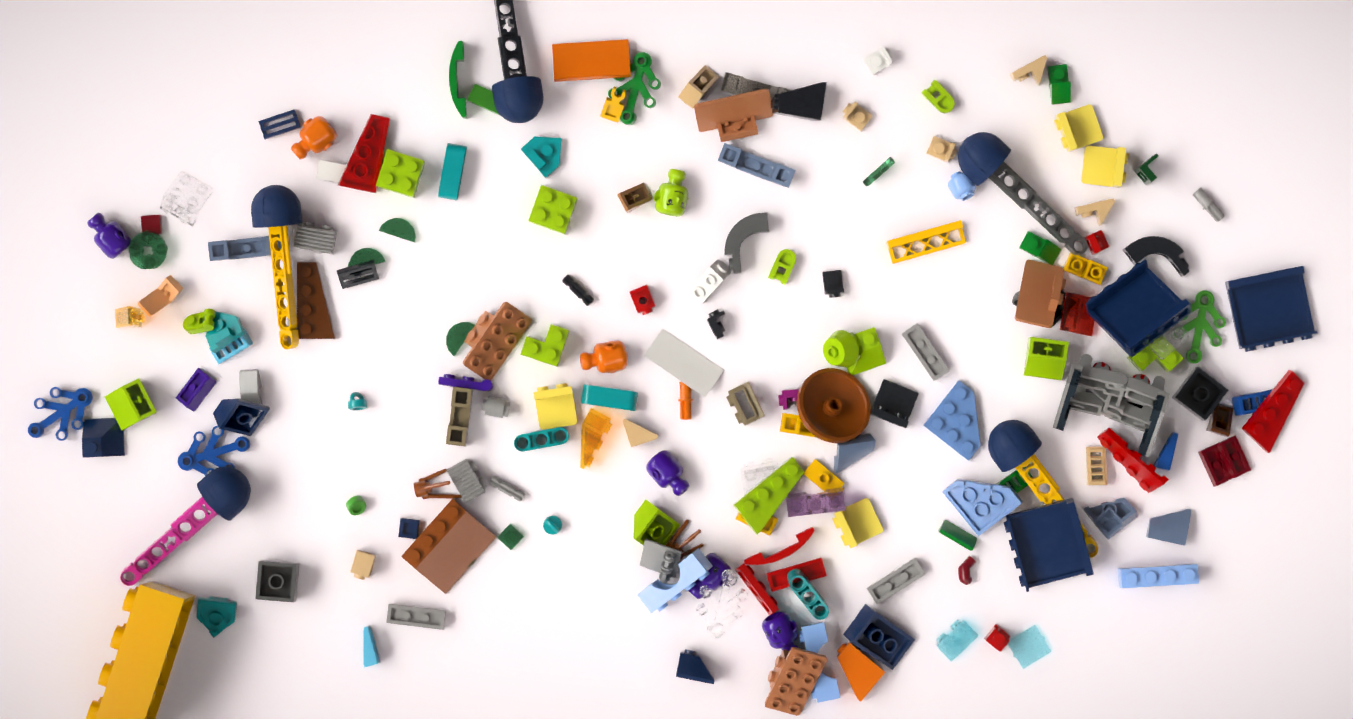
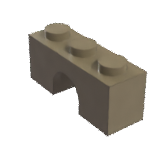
M453 387L451 414L446 437V444L466 447L473 389Z

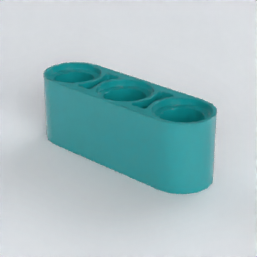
M447 143L438 191L439 198L458 200L467 146Z
M583 384L581 403L636 411L638 392Z
M558 427L521 434L515 438L514 446L518 451L524 452L562 445L569 440V432L565 428ZM559 430L564 431L566 434V438L562 442L557 441L555 438V434ZM539 434H544L547 437V442L544 445H539L536 441ZM522 437L528 440V446L524 449L518 446V440Z
M791 570L787 575V580L792 591L815 619H825L829 615V608L825 599L801 570ZM795 578H801L798 583H793L792 581ZM812 592L811 596L804 597L805 593ZM818 606L824 607L821 611H815Z

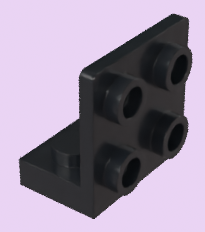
M884 379L871 408L870 415L906 429L919 393Z

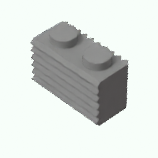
M303 221V225H297L294 247L333 254L337 232L333 231L331 226L322 225V228L314 227V223Z
M467 458L447 469L450 478L465 503L485 493L484 488L487 487L483 478H478L475 471L478 469L473 460L469 461Z

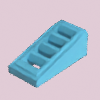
M245 328V334L240 339L235 340L238 346L237 349L232 342L228 345L231 353H229L226 347L221 349L225 355L224 357H222L219 351L217 353L211 352L218 365L253 345V341Z
M370 625L364 627L363 630L364 668L380 663V657Z

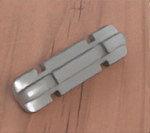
M493 476L489 482V485L494 488L497 487L499 491L510 497L513 496L519 502L525 496L523 491L516 490V487L505 481H500V478Z

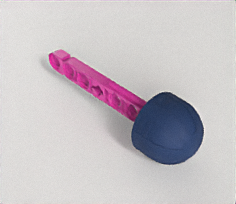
M219 467L208 473L197 483V488L202 497L171 523V528L135 559L134 564L131 562L123 569L120 576L121 582L126 586H132L143 577V574H147L184 540L187 542L216 515L231 521L246 507L249 501L251 487L247 477L233 467ZM202 510L205 513V517L197 519L194 516V512ZM184 522L189 523L191 529L185 532L181 530L180 525ZM168 536H174L175 543L171 541L167 544V547H165L164 544L168 541ZM159 547L162 549L163 554L155 556L152 553V549ZM146 560L149 566L143 569L139 567L138 562ZM132 572L135 578L132 581H128L124 578V574Z

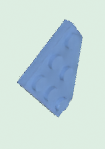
M958 380L923 426L969 461L981 446L975 396L970 388Z
M957 479L942 491L978 537L1023 503V500L1011 486Z

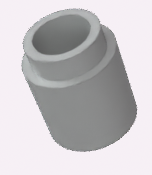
M488 396L487 400H483L482 410L488 416L508 417L511 402H507L506 399Z

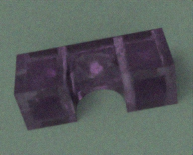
M845 487L826 489L824 492L807 494V492L788 494L786 497L788 517L846 511Z

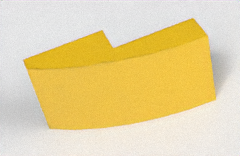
M1071 252L1063 267L1064 271L1098 285H1101L1108 269L1106 266L1079 255H1073Z

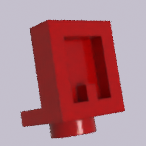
M1102 230L1084 237L1092 255L1109 247Z

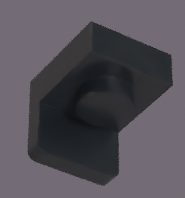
M842 271L822 272L824 294L829 295V298L841 297L840 293H844Z
M717 309L709 313L710 318L706 319L716 340L724 337L723 332H725L721 321H716L717 318L725 315L724 310L720 312Z

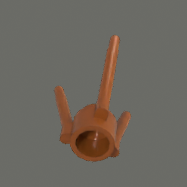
M447 469L440 470L425 478H420L419 482L414 483L416 497H422L423 500L428 498H462L461 495L429 494L432 493V488L451 483L450 481L435 484L426 482L447 472Z
M687 519L666 546L684 552L682 548L700 534L701 530L698 529L680 545L677 542L675 543L689 523ZM701 543L681 553L680 560L693 553L696 549L702 548L704 544Z

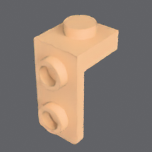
M169 275L156 290L141 299L138 305L149 317H152L173 302L184 288L172 275Z

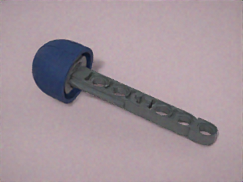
M978 132L970 135L963 141L958 151V163L962 172L976 186H979L989 178L1021 209L1026 210L1060 243H1064V247L1073 255H1081L1087 251V241L1078 232L1075 233L1074 228L1004 162L1010 154L1011 148L999 137L987 132ZM1006 176L1012 178V186L1005 184L1004 179ZM1020 189L1026 191V199L1019 197L1018 192ZM1035 204H1039V210L1037 211L1034 210ZM1046 210L1047 213H1045V214L1042 215V217H1041L1040 215L1043 214L1042 212H1044V211ZM1048 215L1053 216L1055 220L1054 225L1047 223L1046 217ZM1062 228L1067 229L1069 233L1068 238L1061 236L1060 230ZM1075 241H1079L1082 244L1081 251H1077L1074 248Z

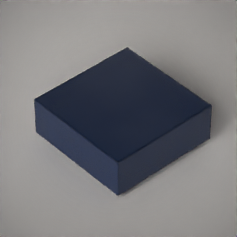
M400 518L398 537L417 539L420 520Z

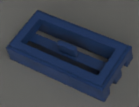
M295 109L258 121L264 140L301 128ZM293 115V118L266 127L264 126V124ZM292 122L296 123L294 126L269 134L266 132Z

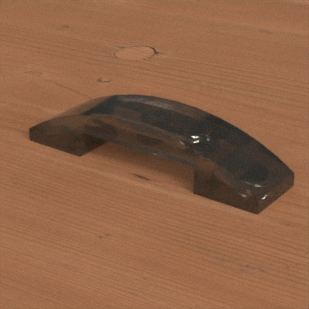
M725 72L721 87L722 92L731 95L769 89L771 100L775 94L790 91V89L764 84Z

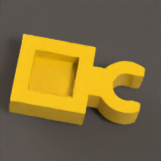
M614 86L611 91L612 99L606 97L600 117L618 123L625 104L620 101L625 98L626 90H623L621 95H616V87Z

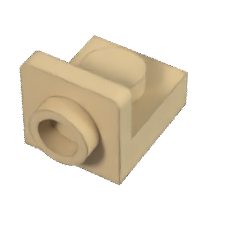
M856 101L853 104L848 103L842 111L845 113L843 119L860 132L872 118V115L860 107Z
M933 136L926 154L947 163L949 159L953 160L957 149L954 148L956 144Z

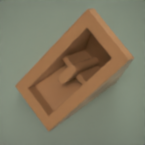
M644 183L617 194L626 213L652 200Z

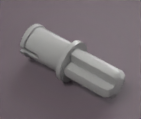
M1202 187L1192 194L1203 207L1202 210L1205 209L1216 222L1224 218L1225 215L1214 203L1215 200H1211Z

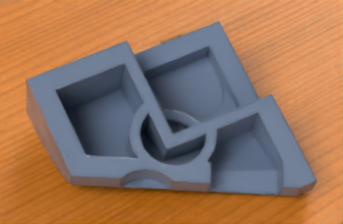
M871 433L858 435L853 440L845 443H837V455L834 456L835 473L841 472L874 451L876 440Z
M1125 498L1116 499L1114 502H1103L1101 505L1091 508L1089 506L1084 508V512L1108 540L1138 517L1136 509Z
M1191 509L1149 518L1146 537L1185 546Z

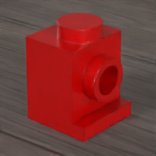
M647 285L629 291L638 314L646 315L653 312L652 308L656 306ZM641 297L647 299L645 304H640L639 300Z
M995 624L983 639L1001 652L1009 643L1011 636Z

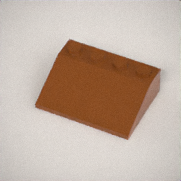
M452 499L401 557L446 594L495 540L496 536L459 502Z

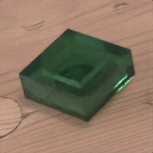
M510 523L497 538L512 550L524 535Z

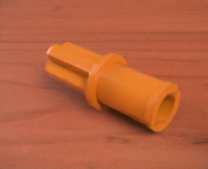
M679 382L680 399L678 401H680V419L690 420L692 418L691 401H693L691 399V388L683 382Z

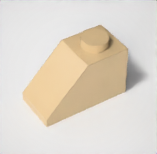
M704 65L687 83L678 98L693 109L694 105L701 101L720 76Z

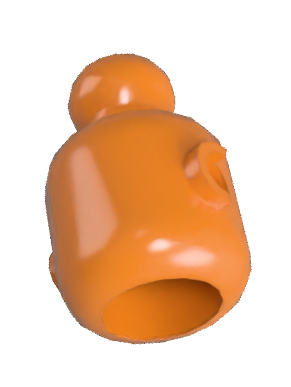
M324 117L310 118L303 124L304 127L300 130L299 136L302 140L299 143H294L291 146V150L300 160L306 158L310 150L314 153H320L323 150L327 151L334 144L337 133Z
M615 340L596 344L593 353L583 352L580 354L581 368L583 370H590L592 367H596L600 373H615L616 371L624 370L628 365L624 343Z

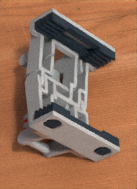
M1083 354L1078 364L1071 365L1052 428L1064 431L1070 409L1097 416L1102 414L1111 420L1143 431L1144 434L1138 453L1149 457L1170 393L1164 391L1165 379L1162 376H1156L1152 385H1150L1149 378L1144 374H1135L1133 377H1127L1123 373L1111 371L1110 366L1104 362H1097L1091 367L1092 356ZM1086 389H1089V390L1092 391L1093 393H1089V392H1085V391H1086ZM1126 401L1142 405L1143 407L1142 409L1138 408L1134 405L1127 403Z

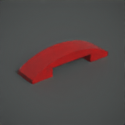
M810 527L796 534L797 543L766 558L759 552L744 559V562L748 565H762L786 558L801 548L815 530L813 527Z

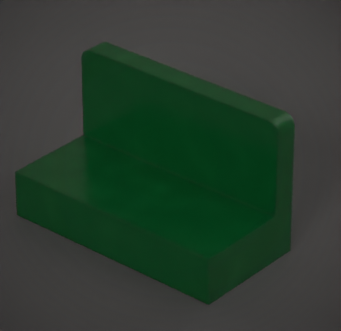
M1157 153L1134 170L1145 185L1152 183L1157 178L1148 167L1159 156Z

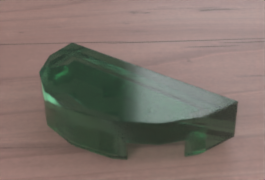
M889 157L862 181L867 187L895 164L894 159Z
M402 218L389 219L378 230L413 243L416 241L413 226Z
M362 248L352 255L348 267L374 260L375 265L386 262V260L379 251L372 248Z
M460 322L449 329L446 336V345L448 351L454 357L475 324Z

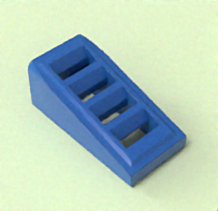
M1272 390L1232 397L1235 416L1254 413L1257 410L1255 397H1257L1260 406L1263 402L1262 395H1265L1266 398ZM1248 398L1250 399L1251 409H1249Z
M1172 432L1153 464L1155 468L1167 471L1171 469L1178 433Z

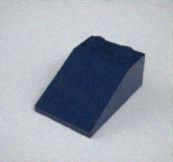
M867 604L863 606L843 634L851 643L891 670L896 667L915 641L912 636Z

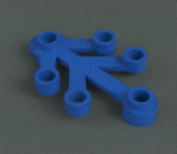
M59 387L50 389V396L52 398L64 397L73 399L67 404L46 401L44 398L35 399V408L57 411L40 423L30 424L28 434L33 438H39L44 434L46 427L61 418L60 427L55 436L59 441L66 440L68 438L67 429L70 413L76 407V419L71 422V426L75 430L82 429L85 407L89 406L93 400L91 391L86 388H79L75 392L61 390ZM55 389L59 390L58 396L53 395ZM81 394L86 396L84 401H81L79 398ZM39 400L43 401L42 407H38L37 402ZM77 420L81 423L79 428H76L74 425ZM33 427L38 428V432L36 434L32 432ZM61 431L65 433V437L63 439L59 438V433Z
M215 426L212 429V436L204 451L196 454L200 443L206 439L205 433L198 431L193 436L194 441L188 452H183L179 455L177 460L178 466L185 471L195 469L205 476L209 470H214V468H206L198 463L202 460H207L218 467H226L230 464L235 468L233 463H227L216 456L235 450L245 452L251 446L250 440L247 437L241 436L234 443L214 449L218 439L224 434V430L221 429V434L216 435L215 429L218 426ZM199 433L203 435L201 441H198L196 438ZM241 440L245 442V446L243 448L239 447V442ZM186 457L190 459V463L188 465L184 464V459Z

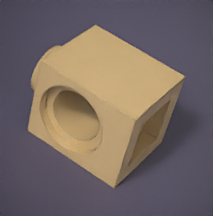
M356 550L350 573H353L357 579L365 580V577L370 578L377 555Z

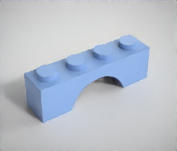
M699 548L679 563L680 579L678 583L667 584L657 579L637 595L651 613L655 610L660 612L668 606L667 601L670 599L675 601L682 595L681 591L683 589L688 591L696 585L695 580L699 578L701 581L710 574L708 570L713 565Z
M1198 564L1118 568L1119 588L1199 584Z
M824 622L801 626L802 631H798L800 643L804 642L805 648L808 651L818 653L819 649L828 642ZM821 672L811 692L812 698L817 699L818 703L840 698L837 679Z

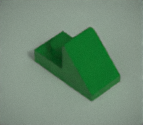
M1067 64L1047 66L1051 105L1071 103V81L1068 78Z
M1027 231L1019 246V249L1050 265L1054 264L1061 251V248L1048 239L1045 240Z

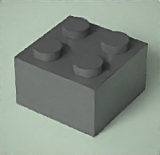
M258 561L255 599L296 602L300 563Z

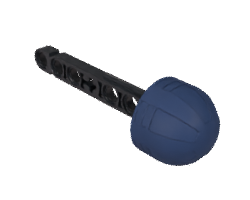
M494 0L499 32L497 39L504 80L492 85L495 108L500 116L509 122L526 123L534 119L542 108L544 96L541 79L539 77L527 76L521 36L518 35L513 0ZM500 6H508L510 12L503 14L500 11ZM509 18L507 21L508 26L512 27L509 32H507V29H503L506 24L505 19ZM508 41L513 42L515 50H508L505 43ZM510 60L517 61L518 68H510L508 62Z

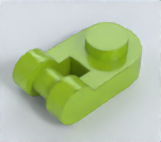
M934 79L930 83L931 86L927 90L924 89L921 94L937 111L943 114L949 113L954 108V99ZM938 91L941 95L935 99L932 94Z
M789 249L780 251L768 278L779 280L781 284L786 285L796 262L795 253ZM779 266L786 269L784 274L777 272Z
M209 308L205 309L204 312L187 316L182 324L184 330L189 334L213 330L215 310Z

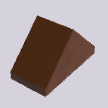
M1218 404L1211 413L1206 431L1229 437L1234 408Z

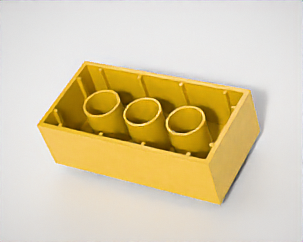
M153 581L140 584L135 589L129 588L122 610L130 612L128 621L123 626L117 625L110 643L111 648L118 650L116 658L111 663L105 662L98 680V685L104 686L106 689L103 697H100L98 701H92L86 719H156L196 595Z

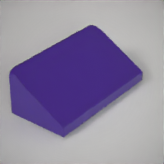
M197 368L176 396V399L194 412L217 381L200 368Z

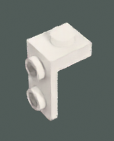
M717 259L690 287L688 293L702 304L719 284L729 276L731 271L725 263Z

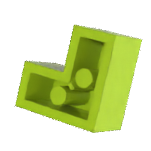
M551 324L545 342L526 336L520 355L558 367L570 331Z
M1160 336L1132 358L1129 355L1126 357L1139 372L1143 371L1154 360L1166 372H1170L1184 359L1163 336Z

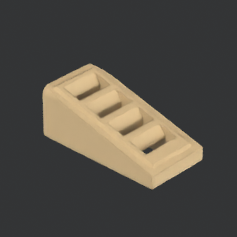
M1086 447V485H1107L1106 448ZM1091 452H1101V456H1091ZM1091 460H1101V464H1091ZM1091 468H1101V472H1092ZM1102 475V479H1092V476Z

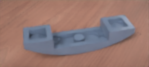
M724 143L717 160L730 167L786 188L790 187L796 172L792 168L758 157Z
M269 236L208 242L210 261L271 255ZM278 241V248L281 250L282 244Z

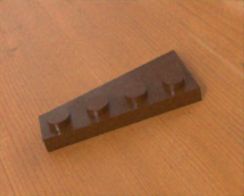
M297 262V329L299 339H336L317 262Z

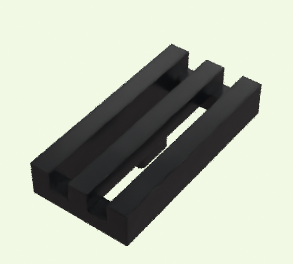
M374 260L337 270L342 289L379 279ZM373 273L371 275L361 277L362 275ZM357 278V279H353V280L344 282V280H347V279Z

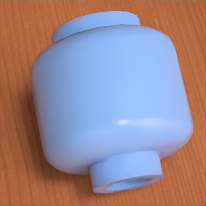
M958 171L951 175L948 187L955 199L965 201L974 196L976 185L964 173Z

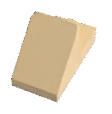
M1046 55L1012 72L1010 77L1013 82L1016 80L1021 82L1029 78L1028 74L1031 73L1038 86L1047 61Z
M1113 198L1074 208L1076 216L1081 215L1082 218L1093 216L1095 211L1097 223L1100 226L1115 200Z

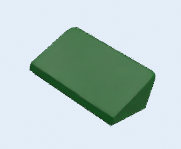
M944 520L938 529L940 534L969 551H973L977 538L948 520Z

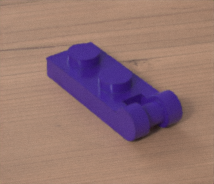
M444 374V377H439L438 385L479 391H491L493 389V383L488 379L482 382H475L472 377L463 376V380L455 379V375Z

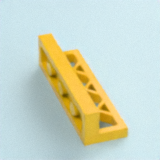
M959 220L887 241L886 244L892 264L965 244L966 240L962 230V221ZM958 230L961 241L952 242L947 237L951 231ZM938 236L943 239L940 247L935 248L928 244L932 237ZM916 241L925 245L919 253L910 249ZM900 246L906 249L903 257L895 259L892 248ZM908 251L913 253L912 255L906 256Z

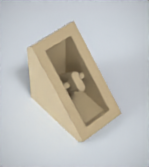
M625 418L622 421L631 447L655 440L659 436Z

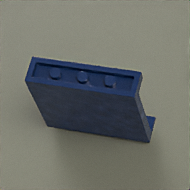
M1146 259L1141 263L1135 264L1129 272L1119 276L1117 281L1107 285L1102 292L1092 296L1086 303L1087 314L1131 358L1191 314L1190 302L1186 298L1181 300L1148 268Z
M1304 266L1225 282L1239 349H1245V352L1257 350L1256 346L1263 345L1264 348L1273 347L1275 342L1278 341L1287 344L1294 342L1293 338L1301 337V340L1313 338L1312 334L1318 333L1314 330L1304 283Z
M1073 498L1006 515L1007 521L1003 522L1006 533L1010 532L1012 539L1009 540L1011 551L1015 550L1017 557L1014 558L1016 569L1020 568L1022 575L1019 576L1021 587L1025 586L1026 592H1029L1031 587L1085 573L1086 576L1094 575Z

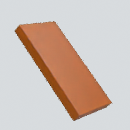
M628 39L552 44L554 82L631 77Z

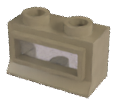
M749 381L728 391L729 395L726 398L731 407L735 406L737 413L734 415L739 424L743 423L745 426L765 416Z

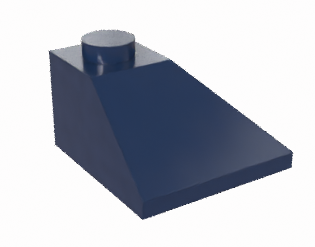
M222 399L213 415L219 429L252 436L269 412L270 407L241 399Z
M115 418L84 419L82 458L125 456L124 430H121Z
M685 649L684 652H680L676 677L714 684L713 675L701 657L696 655V651Z

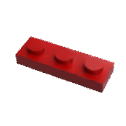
M822 557L766 573L771 592L790 587L787 575L793 569L801 570L809 581L827 576ZM795 578L792 582L798 583L801 578Z
M743 563L735 569L768 615H772L779 610L776 599L767 594L765 585L762 581H758L755 578V573L749 565L746 566Z

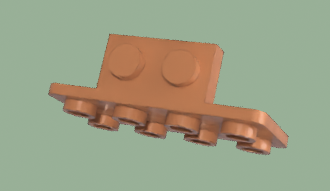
M761 89L694 105L699 132L718 129L721 142L758 135L756 120L773 116L769 89Z
M1029 259L1026 260L1014 317L1016 321L1052 328L1057 305H1061L1064 294L1061 293V290H1064L1066 285L1062 267Z
M503 302L494 316L485 310L464 341L472 348L463 360V365L483 379L491 381L531 324L532 319L508 302Z
M792 647L790 651L783 649L781 655L777 656L773 671L771 670L768 675L770 692L765 700V707L799 716L827 662V657L797 647Z

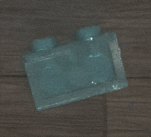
M964 619L954 621L950 625L951 630L947 634L943 632L936 639L937 643L935 646L950 662L979 636Z

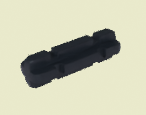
M568 274L563 278L562 282L569 286V289L579 299H582L586 306H589L594 301V298L587 294V291L577 281L575 282L572 276Z

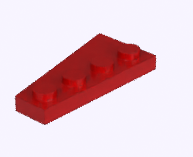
M370 114L337 186L376 193V183L381 169L390 118Z
M1291 370L1287 371L1241 428L1269 454L1305 384Z
M1107 428L1097 436L1101 445L1113 454L1114 459L1125 467L1126 472L1134 477L1139 486L1144 491H1147L1148 494L1169 480L1165 475L1159 476L1155 472L1157 468L1151 463L1149 465L1141 460L1142 455L1137 451L1129 450L1127 448L1128 443L1112 429Z

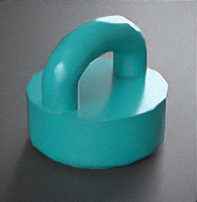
M353 392L350 395V401H348V409L351 411L366 409L367 400L364 399L361 393Z
M549 516L544 520L543 528L548 534H557L562 529V521L557 516Z

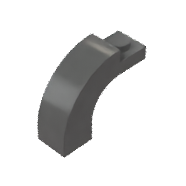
M768 212L752 214L741 219L729 232L725 243L724 255H732V258H729V270H733V274L741 273L740 247L742 242L750 235L769 233Z

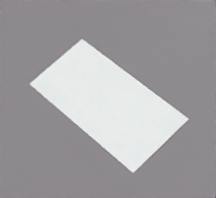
M663 328L643 355L703 397L707 396L724 371Z

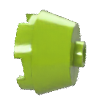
M837 330L825 341L823 355L831 365L850 367L861 356L859 355L860 340L853 332Z

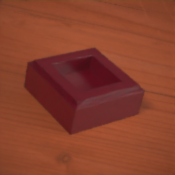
M161 215L141 216L142 235L162 234Z

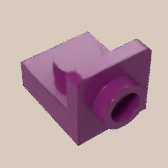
M799 389L781 391L782 394L778 395L779 406H783V410H787V398H790V401H797Z

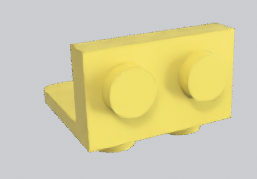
M1090 104L1066 113H1059L1055 116L1056 120H1054L1057 131L1060 130L1061 143L1063 148L1067 149V152L1103 139L1093 106Z
M1086 146L1081 182L1083 184L1115 188L1121 187L1122 183L1125 184L1126 172H1124V164L1128 163L1129 158L1126 148L1118 147L1114 149Z
M567 383L557 384L556 389H549L548 386L538 387L537 392H533L540 429L545 430L577 424L572 386L568 387Z
M864 498L833 513L835 516L832 518L836 529H841L843 535L840 537L844 545H848L849 548H853L857 544L883 532V527L868 498Z

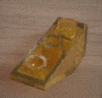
M133 306L115 309L116 328H142V323H145L144 312H141V308Z
M590 408L584 419L581 429L580 468L585 469L586 466L588 468L591 466L594 457H592L594 450L599 451L603 443L601 437L604 433L608 434L613 425L610 423L611 418Z

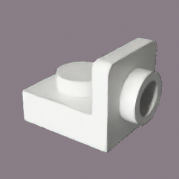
M881 46L862 60L873 76L891 65L894 56L889 48L885 49L884 46Z

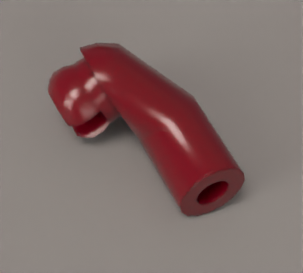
M970 555L958 567V578L964 585H969L972 582L970 568L976 563Z

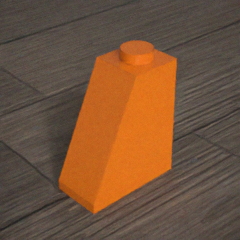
M850 642L847 644L843 643L836 651L839 653L837 659L856 698L861 702L884 675L885 671Z

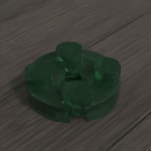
M147 230L138 233L129 244L130 260L140 269L158 268L167 257L168 246L163 237L156 232ZM151 246L153 254H144L145 249L143 247Z

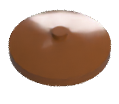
M836 368L818 370L804 380L797 394V410L802 423L809 432L823 441L829 443L851 441L863 432L869 422L871 412L869 396L863 385L846 371Z

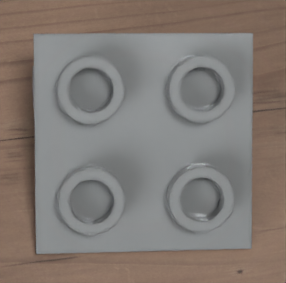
M645 539L639 566L659 572V580L662 583H667L671 577L676 578L682 551Z

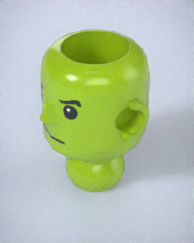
M670 169L668 171V183H662L654 194L655 209L661 214L680 217L684 214L687 200H689L688 189L682 186L686 173L682 170Z

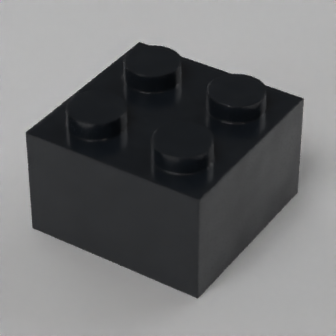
M1194 367L1171 398L1201 421H1206L1229 390L1201 368Z

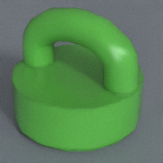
M360 495L353 496L346 502L347 510L354 516L362 514L367 507L366 502Z

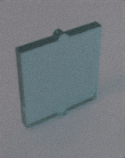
M1035 624L1010 639L1008 643L1013 652V657H1016L1023 669L1052 652L1045 641V636L1041 635Z

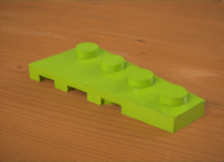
M793 457L788 459L733 504L756 535L760 533L804 474L803 469Z

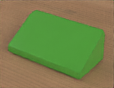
M475 84L467 101L500 116L495 108L492 91Z

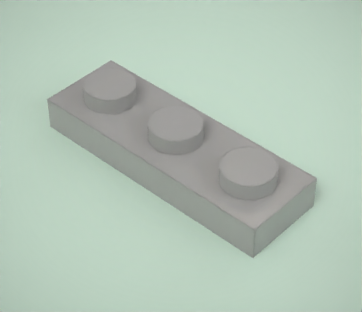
M918 323L902 333V336L933 381L950 371Z
M913 558L866 589L878 605L925 575V572L917 559Z
M388 604L386 623L444 630L446 610Z

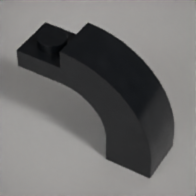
M1159 236L1144 237L1122 249L1133 265L1148 255L1157 254L1165 257L1181 277L1190 272L1187 261L1183 257L1181 259L1179 257L1184 250L1167 238Z

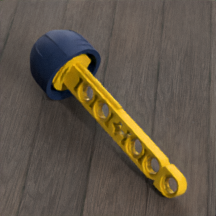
M270 185L261 189L252 201V227H268L278 326L281 330L279 331L281 346L288 350L298 346L299 334L298 329H296L297 315L287 225L303 223L300 201L291 189L282 185ZM278 241L282 244L281 250L278 248ZM280 260L284 263L283 269L280 267ZM284 298L287 299V307L284 305ZM286 317H288L290 321L289 326H287L286 324ZM288 336H290V338H291V341H292L291 345H289V343H288V340H287Z
M1006 420L999 423L989 435L988 449L991 458L1001 472H1007L1016 468L1039 501H1043L1045 505L1053 503L1054 499L1056 501L1065 500L1059 492V486L1034 454L1041 447L1042 441L1028 424L1019 420ZM1036 468L1039 471V475L1037 477H1030L1028 471ZM1046 483L1050 485L1051 489L1046 493L1041 492L1039 489L1040 485ZM1079 519L1081 528L1084 531L1086 545L1093 544L1095 546V551L1089 553V557L1093 558L1098 553V544L1091 534L1088 535L1087 528Z

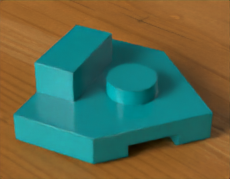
M534 136L520 150L546 178L560 166L562 138Z
M215 311V318L213 319L214 329L207 331L205 337L211 352L217 353L244 335L245 331L237 316Z
M199 597L196 618L203 623L212 637L215 638L220 632L235 622L237 602L229 601V598Z

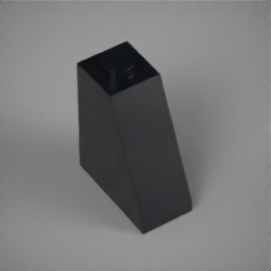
M820 82L775 94L771 100L772 114L810 121H821L827 83Z

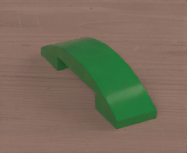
M458 41L449 65V87L456 109L463 119H467L466 99L458 98L457 62H464L463 41Z

